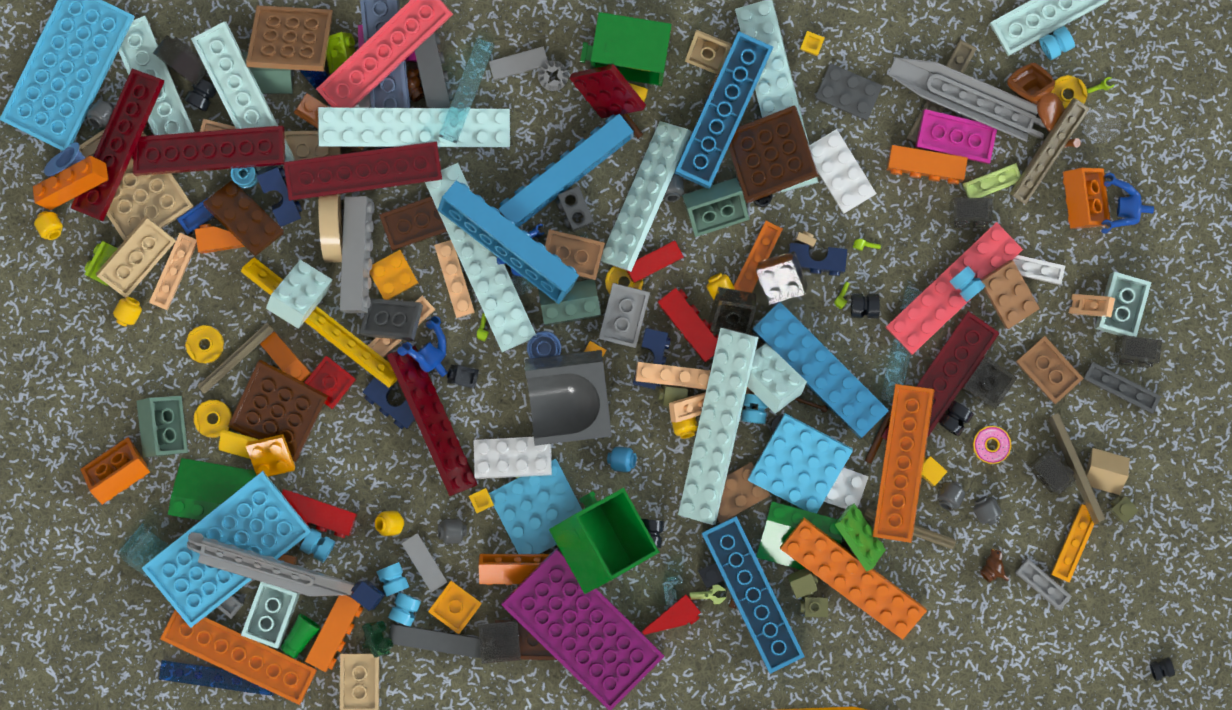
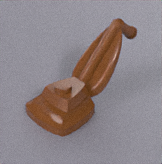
M1031 63L1015 71L1008 78L1007 85L1019 94L1021 98L1037 105L1039 117L1050 133L1065 111V108L1060 98L1056 94L1051 93L1055 87V81L1052 76L1038 64ZM1079 138L1069 139L1064 148H1078L1081 145V141Z

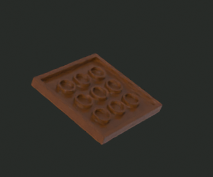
M795 105L738 127L728 147L747 203L819 176Z
M259 360L228 427L258 440L283 434L292 459L296 462L328 395Z

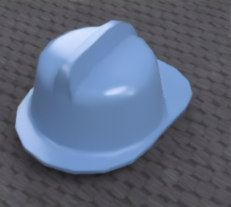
M72 143L65 150L54 156L44 169L45 175L53 176L85 159L86 157L79 151V143Z

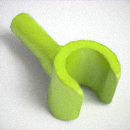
M1107 77L1101 82V84L1088 88L1087 93H1091L1099 89H1111L1112 87H1114V85L1108 86L1106 84V81L1112 78Z
M856 239L853 244V248L859 251H863L864 246L876 249L881 248V244L869 243L864 239Z
M845 282L841 293L834 301L835 306L839 309H842L848 302L843 298L850 284L848 282Z
M482 313L477 338L485 342L489 332L484 330L486 316Z

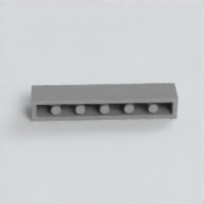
M367 196L345 197L340 291V311L344 313H368V308L371 305L369 289L372 283L369 276L372 269L370 252L373 250L371 232L374 230L372 213H374L375 205L373 200Z

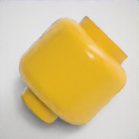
M43 211L37 215L34 222L35 228L43 239L54 240L61 235L63 225L54 212Z
M717 273L708 279L707 290L713 300L726 302L732 298L731 294L735 291V288L728 275Z
M131 297L120 299L113 312L114 317L117 319L116 322L122 326H127V324L134 325L142 312L140 302Z
M696 417L676 423L671 422L675 435L680 436L681 439L693 437L698 429Z
M394 510L383 511L375 519V528L382 536L398 535L404 526V519L401 514Z

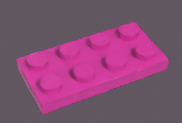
M924 109L915 147L938 153L968 157V160L990 164L997 129L981 122Z

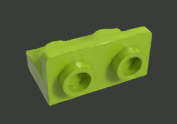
M340 32L329 36L326 57L330 75L355 53V40L351 33Z
M104 241L101 244L98 243L93 253L95 255L92 261L89 260L84 268L86 271L84 275L109 286L97 277L96 273L118 248Z

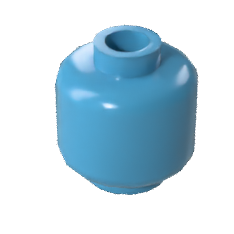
M616 446L612 452L608 453L607 463L610 464L613 471L627 473L636 466L637 455L631 448Z

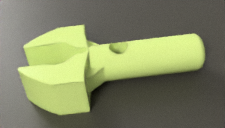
M713 585L710 591L690 592L689 598L690 600L711 599L714 604H720L726 597L717 598L713 594L717 591L726 590L720 585Z

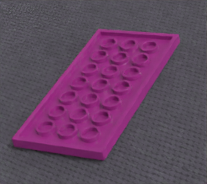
M557 549L501 603L608 710H612L665 657L597 589L584 594L564 556Z

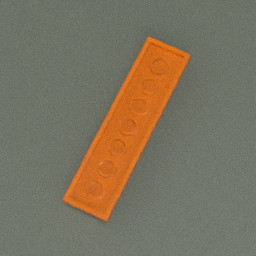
M895 384L873 537L912 543L934 389Z
M805 518L801 520L780 546L783 552L902 640L927 612L924 606L874 569L866 571L854 554Z
M174 610L160 638L162 641L298 705H301L317 672L316 669L255 640L241 636L240 633L206 617L190 628L176 610Z

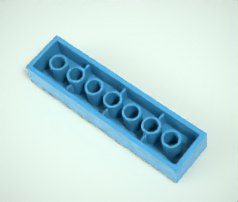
M738 31L674 174L710 189L773 50V46Z
M613 114L605 121L606 124L602 128L598 126L590 132L591 136L585 140L583 138L575 144L574 150L564 152L560 156V161L556 164L554 162L550 163L542 175L537 174L531 178V183L528 186L518 188L514 192L516 194L514 197L504 199L499 204L500 208L498 210L500 214L505 218L511 219L516 227L519 228L556 199L558 194L565 192L634 137V131L620 114L617 116Z
M456 180L442 196L438 211L556 303L560 304L573 288L579 277L573 267L565 265L561 262L559 256L548 252L542 243L534 241L528 232L521 231L511 219L503 217L497 208L490 207L480 195L472 193L466 184L459 183Z
M781 302L752 328V331L765 344L767 343L807 381L806 386L859 439L889 411Z
M737 516L702 532L703 539L718 566L768 672L771 674L805 657Z

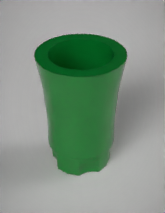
M299 613L291 631L281 646L282 651L293 658H297L310 640L321 630L320 625L306 615Z

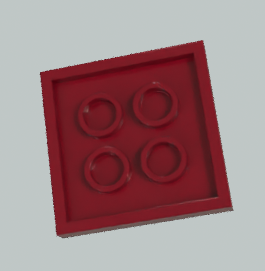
M614 64L574 72L569 77L601 119L610 117L613 114L617 116L618 114L642 111L646 106Z

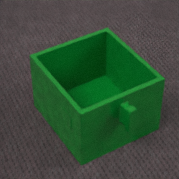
M599 12L593 46L588 45V42H583L580 63L585 64V61L591 62V69L614 64L627 81L662 86L672 24Z
M624 488L600 501H597L594 497V491L579 499L584 504L585 509L549 529L584 594L602 586L660 553Z

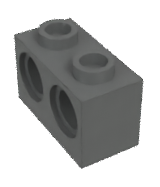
M579 186L558 194L559 200L556 203L560 212L563 210L565 212L566 218L563 219L568 229L571 228L574 232L594 223ZM567 197H574L576 199L575 204L568 206L565 203ZM575 214L583 216L581 223H575L572 220Z

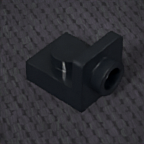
M451 365L447 371V383L475 389L479 370L461 365Z

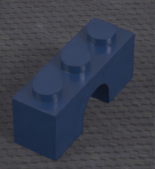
M278 165L256 171V177L264 193L275 190L282 195L280 202L272 205V211L279 226L282 227L301 219L300 212L303 210L299 201H289L283 167L279 168Z
M790 243L787 268H791L793 272H802V269L810 270L811 274H821V271L829 272L830 276H840V273H845L848 249L828 247L826 258L822 261H815L809 255V245Z
M646 328L641 348L648 349L653 353V364L665 365L667 357L663 356L664 349H669L671 338H667L668 333ZM634 377V386L655 390L656 386L660 387V384L637 382Z
M374 377L363 390V393L366 395L364 399L372 405L374 403L381 407L379 411L386 417L391 415L395 419L393 423L400 429L404 427L409 429L416 420L407 400L400 406H391L388 402V394L393 389V386L388 388Z
M369 580L357 582L351 590L353 592L351 598L368 611L374 610L386 595L385 592Z

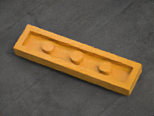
M1080 505L1050 574L1069 583L1094 527L1086 505Z

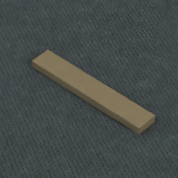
M960 39L946 66L964 73L977 48ZM927 100L906 140L916 144L924 109L942 113L945 107Z
M1072 98L1009 193L1021 203L1027 204L1090 108L1076 98Z
M1058 413L1048 418L1049 424L1094 525L1101 523L1105 520L1104 514L1062 419Z

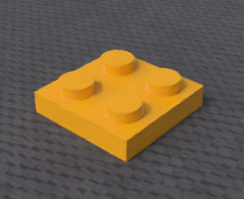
M401 250L374 263L370 270V275L384 300H390L419 284Z
M283 434L246 443V449L256 475L264 471L269 477L295 470V464Z
M451 580L428 612L457 634H460L482 603Z

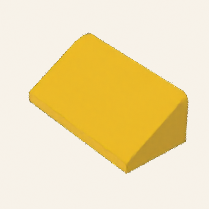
M222 430L218 447L220 451L250 459L246 443L258 439Z

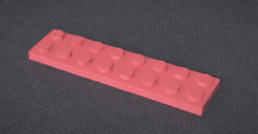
M410 0L316 90L331 107L354 108L442 26L453 13L441 0Z
M996 222L885 328L913 355L967 303L960 295L961 290H956L949 282L968 265L974 271V277L982 279L1009 260H1013L1023 249Z

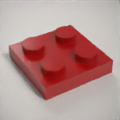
M325 356L304 383L328 395L325 404L334 409L357 379L328 356Z

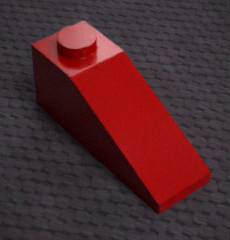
M685 594L641 632L646 635L684 626L688 623L692 625L700 618L698 614L701 612Z

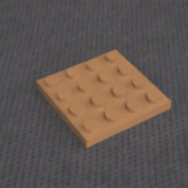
M257 5L246 60L247 67L324 71L333 10Z

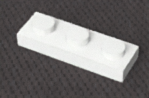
M1020 255L1013 259L1022 277L1057 285L1062 284L1065 270L1064 265Z

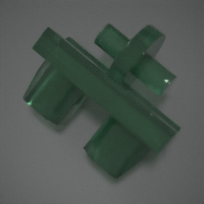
M384 621L362 625L366 640L362 644L363 649L369 648L374 658L391 654L389 650L394 645L389 637L384 638L382 632L386 631Z

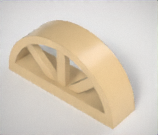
M341 194L319 197V232L322 256L325 263L342 262Z

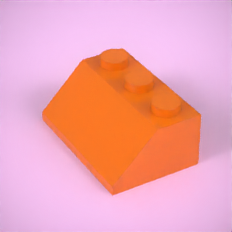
M1078 168L1063 172L1070 229L1107 226L1101 224L1104 220H1110L1107 190L1104 185V168Z
M129 437L80 469L89 491L102 505L150 473L145 460Z

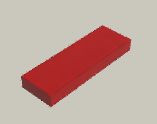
M673 241L636 260L632 271H627L634 284L683 259L684 256L676 241Z

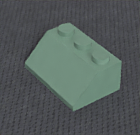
M242 52L245 60H247L248 52ZM249 67L262 94H293V70Z
M737 178L712 185L710 189L702 188L682 195L695 237L749 220L743 191Z
M595 280L575 282L573 288L560 304L538 289L544 326L601 317Z
M182 396L137 400L143 458L188 453Z

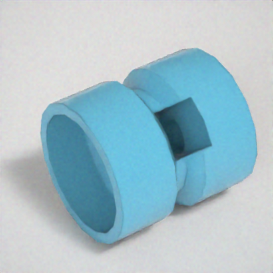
M1065 26L1054 30L1053 35L1047 34L1039 39L1040 46L1049 60L1060 56L1061 51L1065 53L1075 48L1073 37Z
M255 167L231 169V178L241 188L250 189L258 183L256 177L257 169Z
M969 265L949 281L956 290H961L960 295L966 302L986 287L980 278L974 277L975 273Z
M745 394L743 405L746 408L742 410L741 421L766 424L767 413L764 410L768 406L756 395ZM753 405H758V410L752 409Z
M312 528V532L305 537L299 550L308 555L313 554L315 559L324 563L336 541L327 536L323 538L322 533Z
M399 562L377 571L380 582H384L383 589L386 597L409 588L406 577H402L403 570Z
M398 592L394 601L396 607H392L388 618L411 627L415 618L413 613L418 611L421 601Z

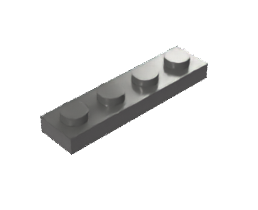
M1094 362L1090 363L1083 377V380L1151 414L1154 413L1161 398L1160 395Z

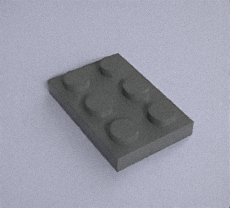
M830 63L815 99L868 121L883 85Z
M370 298L371 305L368 308V313L364 314L359 332L362 336L414 341L423 308L420 302Z

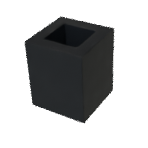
M715 562L698 570L706 588L724 580Z

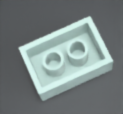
M299 260L271 294L266 309L299 329L327 294L332 279Z
M1118 272L1111 273L1104 296L1115 298L1112 316H1098L1095 329L1128 339L1136 338L1152 282Z
M766 343L755 351L747 387L776 414L802 394L807 381Z
M260 582L241 636L277 649L280 648L300 593Z

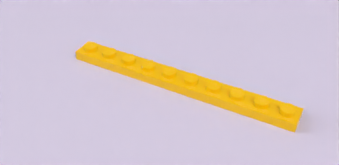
M255 257L241 269L245 276L270 295L283 281L282 278ZM316 307L304 321L388 388L397 381L392 366L387 360L319 307Z

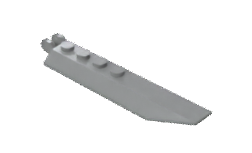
M895 57L888 75L920 97L1027 142L1029 134L1043 139L1044 134L1042 132L1032 129L1033 124L1046 128L1041 119L1036 118L1038 114L1036 104L940 63Z
M191 532L188 535L187 548L200 553L198 563L310 597L352 594L351 590L355 583L280 561L271 556L257 554L251 550H244L235 545L221 543L215 539H208L200 533Z

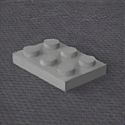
M613 283L599 339L636 348L650 292Z

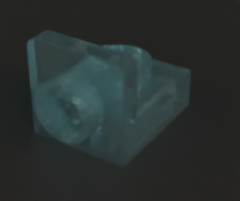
M677 576L668 577L666 582H663L666 606L674 605L673 600H677L675 588L672 589L671 585L683 584L682 579L678 580Z

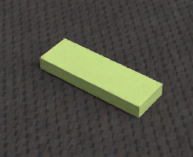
M1015 163L962 185L969 202L1015 185L1021 174Z

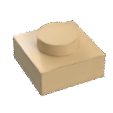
M803 231V233H798L795 242L806 244L813 248L817 239L813 238V234Z

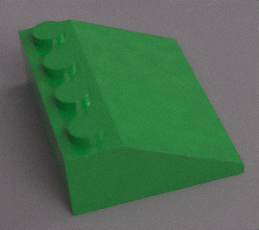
M181 458L171 494L168 515L202 520L256 477L255 470Z
M770 502L756 557L802 570L805 567L783 552L780 546L803 518L807 519L841 545L843 536L835 526L838 519Z

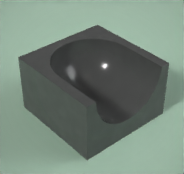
M602 350L525 359V374L530 398L535 446L612 437Z

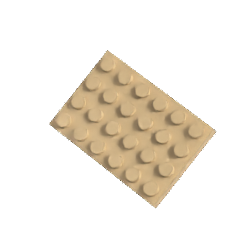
M105 129L80 145L79 151L86 158L94 156ZM144 131L141 136H147ZM132 155L106 215L125 241L145 216L160 228H164L194 206L172 173L135 176L133 174Z

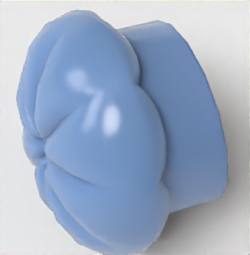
M537 332L527 343L529 358L560 355L561 343L557 336L551 332Z

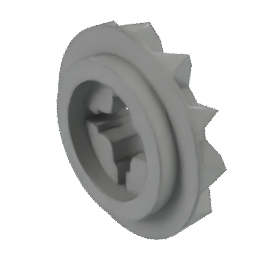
M548 61L540 67L538 80L543 88L549 91H557L566 85L568 71L561 62ZM559 69L557 77L560 81L553 79L548 83L550 76L546 71L553 73Z

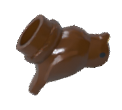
M410 69L407 73L409 99L417 102L425 95L421 86L419 69Z
M991 549V554L986 559V565L980 570L982 577L989 583L995 581L997 577L1007 582L1010 580L1005 575L1002 563L1003 555L998 549Z

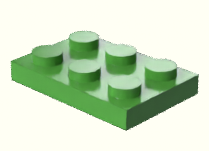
M853 503L846 508L835 523V526L864 569L869 571L873 569L886 549L877 537H873V528L867 523L862 512Z

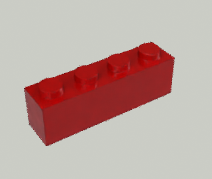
M675 288L659 300L657 304L703 362L706 363L715 354L719 336L717 334L714 336L710 331L712 328L705 319L703 321L700 319L698 309L693 304L691 306L686 301L688 297L683 290L680 289L678 291Z
M283 489L282 495L307 525L309 523L315 524V529L327 532V529L335 531L334 535L345 538L346 535L351 536L358 514Z

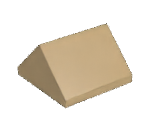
M696 30L685 62L719 75L732 44Z
M1092 448L1085 472L1091 487L1120 495L1129 477L1130 458Z

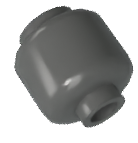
M96 101L87 112L90 125L97 129L106 128L114 110L113 104L109 101Z
M673 174L663 197L669 202L679 200L684 194L683 179L676 174Z
M956 481L946 482L942 485L937 500L942 508L953 511V509H958L961 506L966 493L960 483Z
M986 495L974 502L973 511L980 523L993 525L999 521L998 517L1001 515L1002 510L994 497Z
M458 518L444 519L438 525V537L445 544L461 543L463 536H467V527Z

